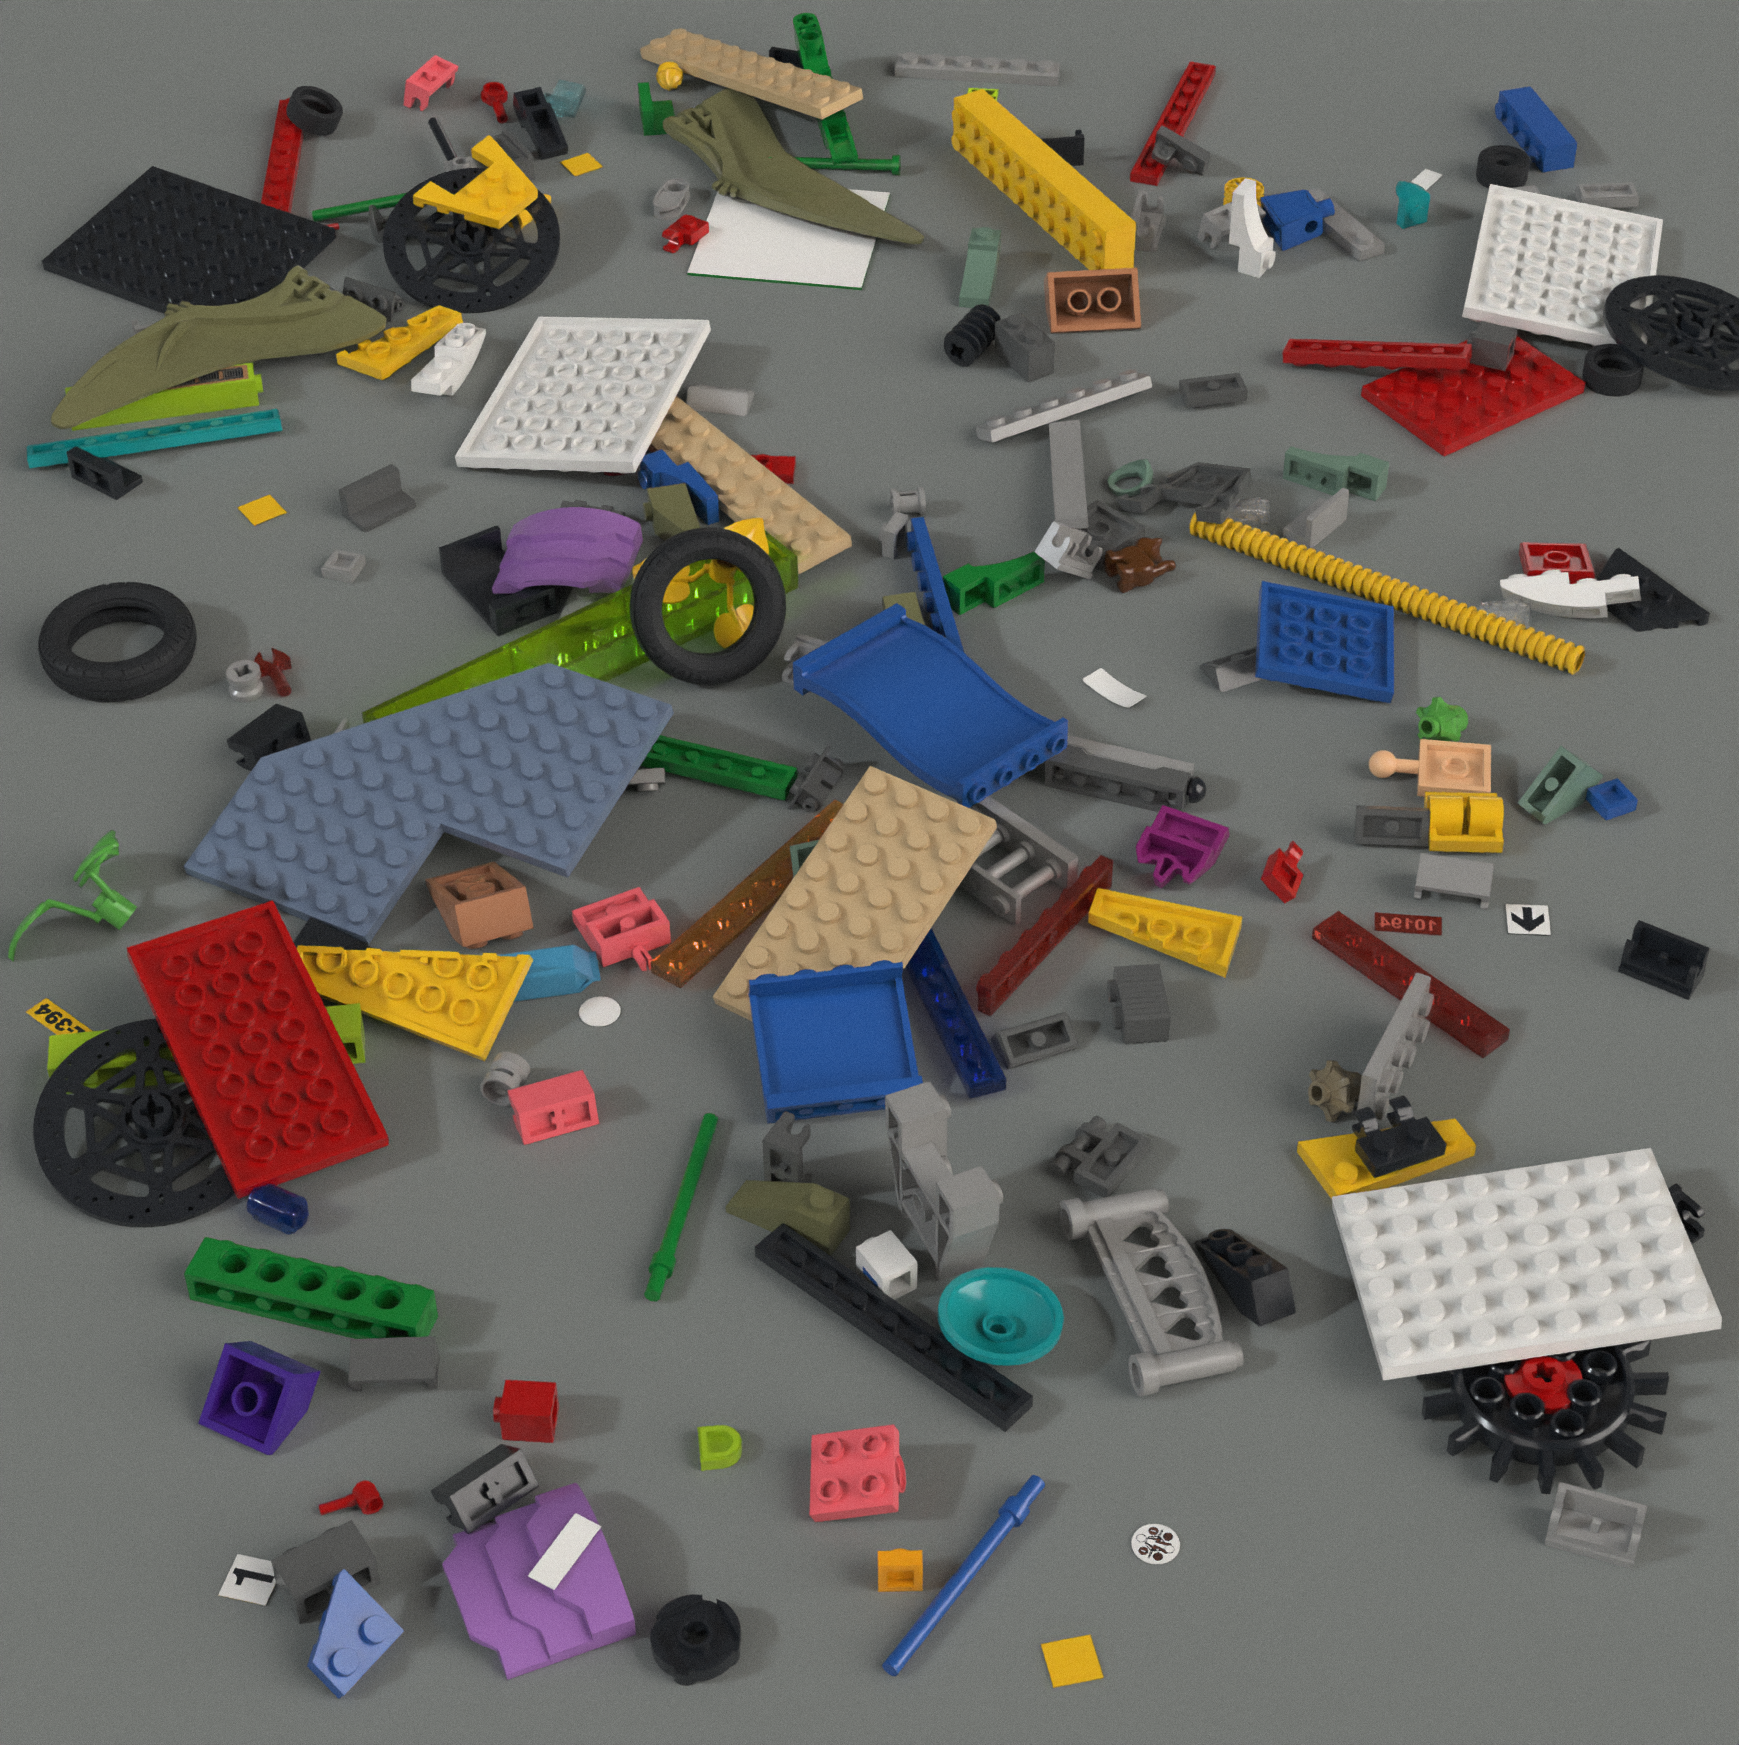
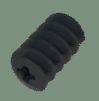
M984 304L974 306L946 334L943 346L945 353L952 362L961 367H968L995 340V322L1001 320V318L993 308Z

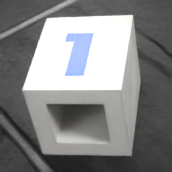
M891 1230L877 1237H871L856 1247V1274L895 1300L917 1289V1261Z

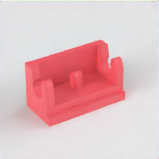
M434 55L406 80L403 105L411 108L415 99L418 98L421 102L420 111L425 110L428 107L429 97L445 82L446 88L453 85L458 66Z
M583 1070L507 1090L509 1101L515 1112V1115H512L524 1145L599 1124L595 1094Z

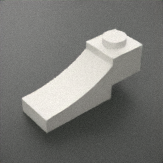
M1245 178L1234 190L1232 196L1229 244L1240 247L1238 272L1260 278L1267 268L1270 269L1275 261L1276 253L1273 251L1274 239L1267 236L1259 216L1256 201V181Z

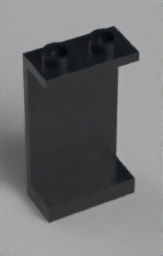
M497 525L439 547L442 574L497 636L557 613L553 585L531 586L516 593L493 594L492 586L499 574V565L505 555L502 549L501 531Z

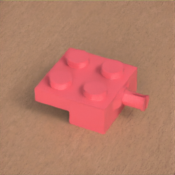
M640 887L572 911L574 924L592 952L596 951L597 959L603 968L628 958H634L642 971H647V967L650 970L654 967L655 961L648 951L671 943L669 920L654 899L648 900Z

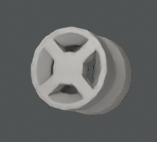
M239 660L227 667L226 677L230 683L229 693L233 700L247 703L262 696L264 688L260 680V667L256 662Z

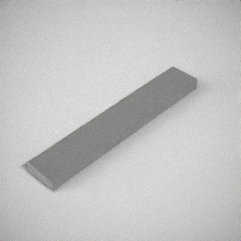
M1080 420L1048 423L1055 522L1076 529L1088 528Z

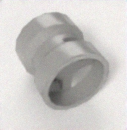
M501 1052L495 1056L490 1067L491 1072L484 1076L480 1084V1090L482 1095L491 1103L507 1107L511 1106L507 1090L524 1085L531 1069L526 1060L512 1052Z

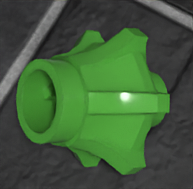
M1432 697L1431 705L1426 708L1418 707L1416 710V714L1420 717L1418 724L1420 732L1417 734L1419 739L1453 740L1457 742L1461 737L1460 732L1464 731L1468 725L1466 711L1461 706L1445 703L1441 697Z

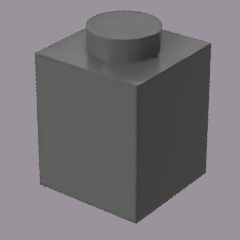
M1481 321L1476 332L1471 331L1468 337L1467 344H1472V358L1469 363L1505 371L1514 355L1517 329Z

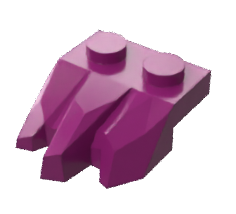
M1162 805L1152 826H1146L1135 847L1138 863L1156 865L1153 879L1155 885L1161 889L1178 874L1182 876L1184 883L1190 885L1216 863L1229 837V827Z

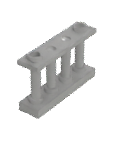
M990 796L970 807L972 810L995 819L997 824L996 830L979 856L997 844L1004 846L1012 853L986 870L973 863L959 886L990 907L998 916L1004 917L1016 926L1021 922V899L1049 880L1056 882L1066 890L1077 884L1078 856ZM1023 862L1030 864L1038 870L1013 888L998 880Z

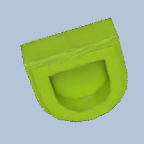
M727 1425L697 1427L701 1471L724 1469L738 1462L742 1455V1439L734 1428Z

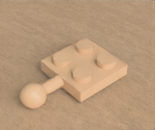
M1420 739L1418 760L1398 759L1386 750L1375 752L1369 760V769L1378 778H1388L1394 772L1418 774L1417 796L1424 797L1425 792L1491 793V745Z

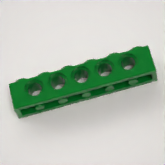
M204 1237L184 1272L190 1300L353 1339L429 1336L438 1318L435 1292L422 1285H410L389 1280L379 1275L372 1276L350 1271L341 1266L333 1267L312 1262L306 1258H294L274 1253L268 1249L251 1248L229 1240L221 1241Z

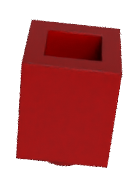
M505 1380L502 1397H495L493 1407V1421L500 1423L502 1440L553 1443L559 1414L556 1382Z

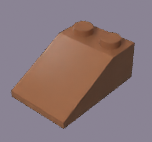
M496 862L425 879L426 886L452 938L462 947L468 949L481 948L488 944V940L500 937L502 939H514L522 936L523 931L533 929L526 886Z

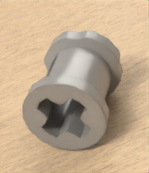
M921 486L917 487V490L897 491L896 488L890 489L892 516L895 512L902 514L919 512L920 515H925L924 487Z

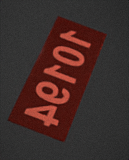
M1375 912V931L1442 935V917Z

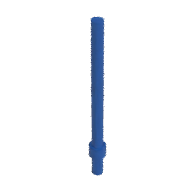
M1031 1475L1015 1496H1009L1000 1507L997 1520L882 1664L883 1669L891 1676L899 1674L1011 1529L1019 1527L1030 1513L1029 1506L1045 1487V1483L1040 1477Z

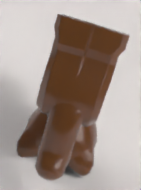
M1142 537L1136 540L1134 546H1128L1116 552L1112 550L1105 552V572L1110 578L1119 574L1121 580L1116 583L1121 593L1128 592L1134 587L1147 586L1155 578L1175 570L1176 563L1173 560L1162 561L1160 556L1162 538Z

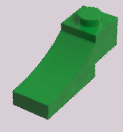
M1033 551L1024 556L996 564L972 566L968 563L944 575L943 583L951 609L958 615H961L984 602L992 608L1002 605L1044 583L1045 560Z

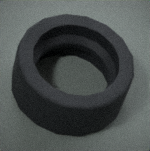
M300 86L292 92L286 113L290 121L298 128L314 135L326 136L333 134L337 129L343 114V108L338 99L325 90L313 86Z
M1602 344L1593 347L1585 355L1582 378L1585 385L1594 392L1606 396L1619 397L1629 395L1639 388L1644 366L1624 352L1618 344ZM1602 368H1615L1624 372H1611Z

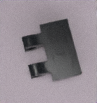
M1404 1095L1389 1100V1104L1394 1111L1387 1113V1118L1393 1128L1380 1131L1377 1118L1370 1107L1354 1111V1116L1359 1121V1123L1352 1125V1130L1358 1138L1356 1140L1355 1152L1374 1178L1445 1155L1446 1143L1427 1116L1415 1119L1412 1106Z

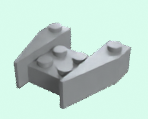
M931 1081L885 1095V1124L900 1217L902 1220L910 1218L935 1261V1278L937 1281H941L983 1266L999 1223V1204L1003 1203V1194L998 1182L995 1179L990 1180L982 1166L953 1175L951 1164L947 1158V1119L951 1117V1109L947 1098L943 1094L939 1095Z

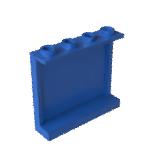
M881 960L864 967L854 968L852 965H840L830 971L816 972L812 969H805L796 972L794 975L778 977L775 974H764L756 979L749 980L748 996L767 1124L776 1123L785 1111L794 1114L795 1120L884 1110L885 1095L923 1083L922 1076L918 1075L902 980V962L892 963L888 960Z

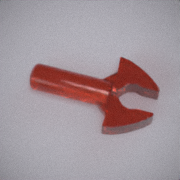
M271 648L273 663L271 664L269 661H264L261 653L258 652L254 662L260 667V678L270 676L278 694L281 697L289 696L292 689L282 671L292 669L290 657L280 650Z

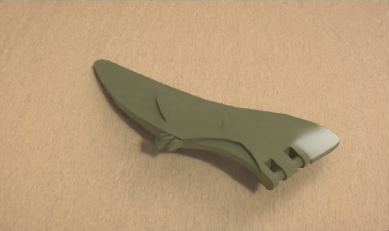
M726 88L702 101L695 108L684 110L676 116L665 118L663 121L665 132L674 140L688 146L713 171L718 180L712 184V189L722 196L726 197L730 192L731 197L735 198L738 196L768 209L864 235L908 244H921L924 241V236L917 230L861 196L807 167L788 154L777 140L754 96Z
M299 265L291 269L285 280L269 292L241 303L222 306H194L189 302L182 301L180 306L168 304L167 311L165 312L166 317L113 348L72 386L52 413L51 424L59 429L72 428L162 390L237 364L261 359L325 353L355 345L379 334L385 328L386 317L349 295L345 296L338 290L332 291L327 283L316 276L310 277L307 270Z

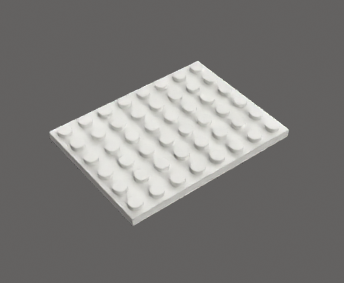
M1490 184L1462 317L1469 318L1474 322L1484 321L1526 330L1536 335L1545 334L1559 337L1565 341L1588 343L1594 347L1602 344H1617L1609 334L1604 323L1603 308L1606 299L1616 286L1627 280L1656 275L1663 219ZM1653 295L1642 297L1630 306L1642 310L1652 304ZM1629 322L1635 334L1647 345L1648 337L1638 324Z
M538 317L456 453L457 466L471 467L473 469L500 468L502 470L530 469L532 471L559 470L561 472L635 473L711 331L709 320Z
M1651 1148L1332 1197L1333 1213L1383 1380L1721 1329L1722 1316Z

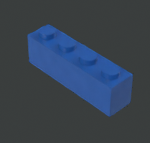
M1532 87L1499 91L1498 103L1495 105L1497 119L1502 122L1507 131L1515 138L1519 146L1523 148L1540 171L1544 173L1573 168L1577 141Z

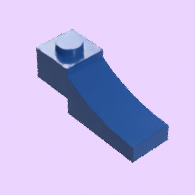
M663 449L644 455L640 463V471L637 473L639 483L643 489L685 483L696 515L707 525L719 522L718 495L689 462L677 466Z

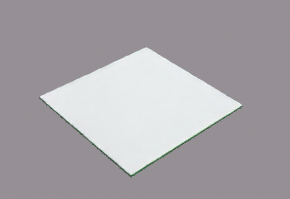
M848 189L883 211H886L890 197L889 192ZM717 192L707 218L709 233L699 240L687 275L862 290L877 237L784 214L738 196L735 198L731 197L730 192L726 197Z

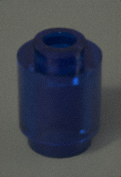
M274 1184L254 1188L247 1200V1211L253 1216L255 1221L287 1235L301 1229L308 1220L307 1200Z

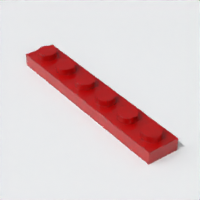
M1289 339L1282 355L1283 363H1293V365L1300 367L1309 364H1322L1329 368L1339 365H1351L1359 369L1380 366L1389 370L1410 367L1419 371L1439 368L1450 372H1457L1467 369L1472 358V344Z

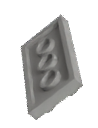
M1416 972L1362 1074L1357 1110L1370 1107L1377 1119L1383 1120L1389 1108L1390 1098L1388 1097L1390 1093H1398L1404 1075L1402 1070L1404 1067L1410 1069L1417 1051L1415 1045L1417 1042H1424L1429 1030L1430 1022L1425 1020V1016H1428L1434 1000V994L1429 993L1431 977Z

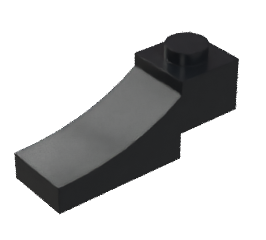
M541 87L514 92L513 108L521 128H525L531 137L540 159L543 160L568 154V145L551 103L546 102Z

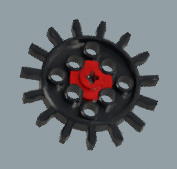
M1651 1340L1567 1352L1563 1353L1565 1354L1564 1356L1554 1354L1417 1375V1379L1451 1384V1392L1423 1397L1422 1416L1426 1420L1458 1414L1464 1425L1449 1435L1447 1452L1452 1457L1464 1451L1475 1442L1480 1441L1495 1451L1491 1460L1490 1481L1498 1483L1506 1474L1511 1460H1515L1525 1464L1537 1465V1480L1541 1494H1550L1556 1476L1555 1466L1576 1463L1593 1489L1601 1488L1604 1469L1597 1456L1607 1449L1612 1450L1637 1469L1642 1464L1645 1447L1624 1433L1627 1425L1662 1435L1667 1412L1633 1402L1634 1396L1666 1395L1669 1376L1668 1372L1633 1373L1630 1363L1649 1356ZM1497 1365L1507 1366L1509 1369H1501ZM1592 1368H1601L1605 1372L1596 1371ZM1479 1395H1489L1493 1398L1486 1399L1480 1397ZM1583 1397L1589 1399L1590 1401H1581L1577 1398ZM1527 1411L1533 1415H1525L1520 1412ZM1567 1427L1573 1429L1574 1431L1567 1432L1562 1430L1561 1428Z

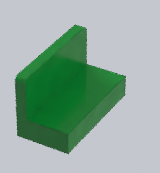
M649 82L638 83L639 109L644 136L667 134L663 128V121L665 118L675 116L672 101H652Z

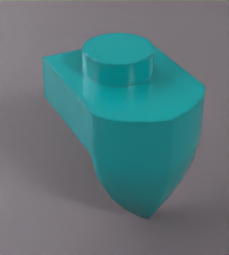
M1399 181L1396 185V195L1399 197L1396 224L1405 229L1427 222L1430 194L1418 184Z

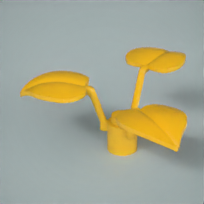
M763 518L741 520L724 528L749 538L769 554ZM712 559L710 564H704L702 569L691 576H688L690 573L689 565L680 570L670 581L662 602L665 604H676L686 600L690 593L688 583L695 582L706 573H709V576L715 582L726 583L727 609L729 613H723L718 616L713 630L717 643L723 649L734 644L744 634L750 624L754 606L751 604H743L736 610L734 609L733 585L735 580L733 578L737 570L742 571L729 562ZM645 560L633 566L632 574L634 579Z

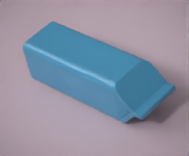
M576 945L498 955L517 957V954L531 955L534 959L514 1002L580 993L592 982L601 981L596 951L587 952Z

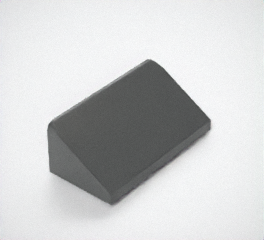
M1256 647L1200 665L1202 672L1220 692L1262 680V678L1255 677Z
M1067 1011L998 1031L991 1037L993 1045L1007 1069L1080 1047Z

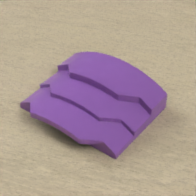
M585 507L550 509L530 515L513 525L506 540L507 550L499 565V574L492 586L493 594L516 593L528 587L538 585L588 587L589 593H622L643 542L641 525L617 513Z
M577 1483L535 1496L536 1503L495 1516L494 1521L481 1525L470 1534L462 1531L452 1535L456 1547L443 1562L442 1566L460 1610L470 1640L497 1652L507 1680L636 1635L635 1619L601 1528L555 1590L528 1577L575 1513L599 1525L588 1500Z

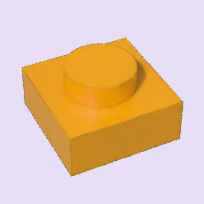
M898 1548L891 1551H878V1592L923 1591L922 1550Z

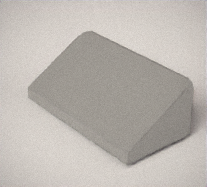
M693 384L688 387L686 404L695 411L745 416L750 409L755 392L749 389Z

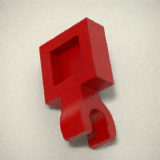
M683 215L663 231L662 237L669 239V242L663 246V250L675 253L685 243L692 246L709 233V222L692 215Z
M1294 841L1290 842L1285 852L1278 848L1273 854L1269 855L1261 877L1267 888L1274 892L1284 903L1296 897L1304 875L1297 868V864L1303 855V850Z

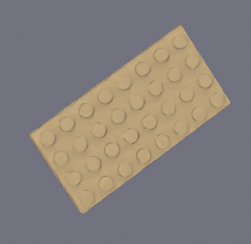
M870 766L713 995L715 1004L752 1021L748 996L749 980L756 979L758 976L764 974H775L778 977L794 975L796 972L805 969H812L816 972L830 971L840 965H852L854 968L864 967L881 960H888L892 963L902 962L904 970L997 828L995 819Z

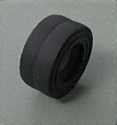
M1494 145L1487 147L1478 156L1476 178L1482 186L1488 189L1490 184L1508 188L1522 187L1528 179L1529 156L1526 152L1514 146Z

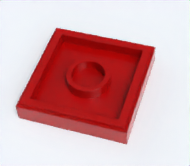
M1520 543L1519 556L1523 572L1528 577L1541 575L1548 570L1568 572L1570 584H1576L1581 579H1594L1595 577L1586 544Z

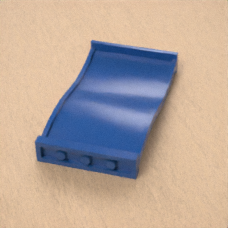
M898 603L793 662L794 690L802 696L811 691L840 708L916 777L941 793L955 799L958 804L968 808L982 802L989 795L1002 787L1008 786L1015 779L1035 769L1044 761L1067 748V719L1062 717L1055 722L1023 705L999 686L957 646L929 627L906 616V609Z

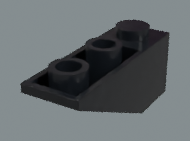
M1231 1229L1212 1231L1208 1237L1194 1242L1195 1248L1239 1312L1260 1327L1296 1313L1289 1271L1286 1266Z

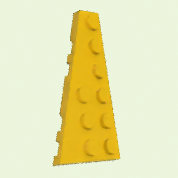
M297 946L300 957L321 998L339 1005L360 1003L361 1013L484 1062L534 960L531 955L517 954V957L498 956L497 953L464 955L459 954V952L400 950V952H390L376 948L344 950L343 947Z

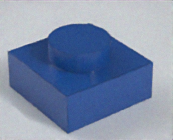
M1618 778L1587 788L1586 800L1606 821L1636 810L1638 799Z

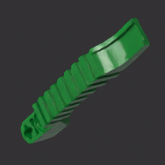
M812 13L796 15L793 18L795 45L803 69H809L813 73L827 75L833 79L830 66L828 65L822 31L816 15ZM842 109L824 119L816 118L821 137H823L824 146L829 150L833 165H837V162L853 159L854 162L858 161L857 150L844 110Z

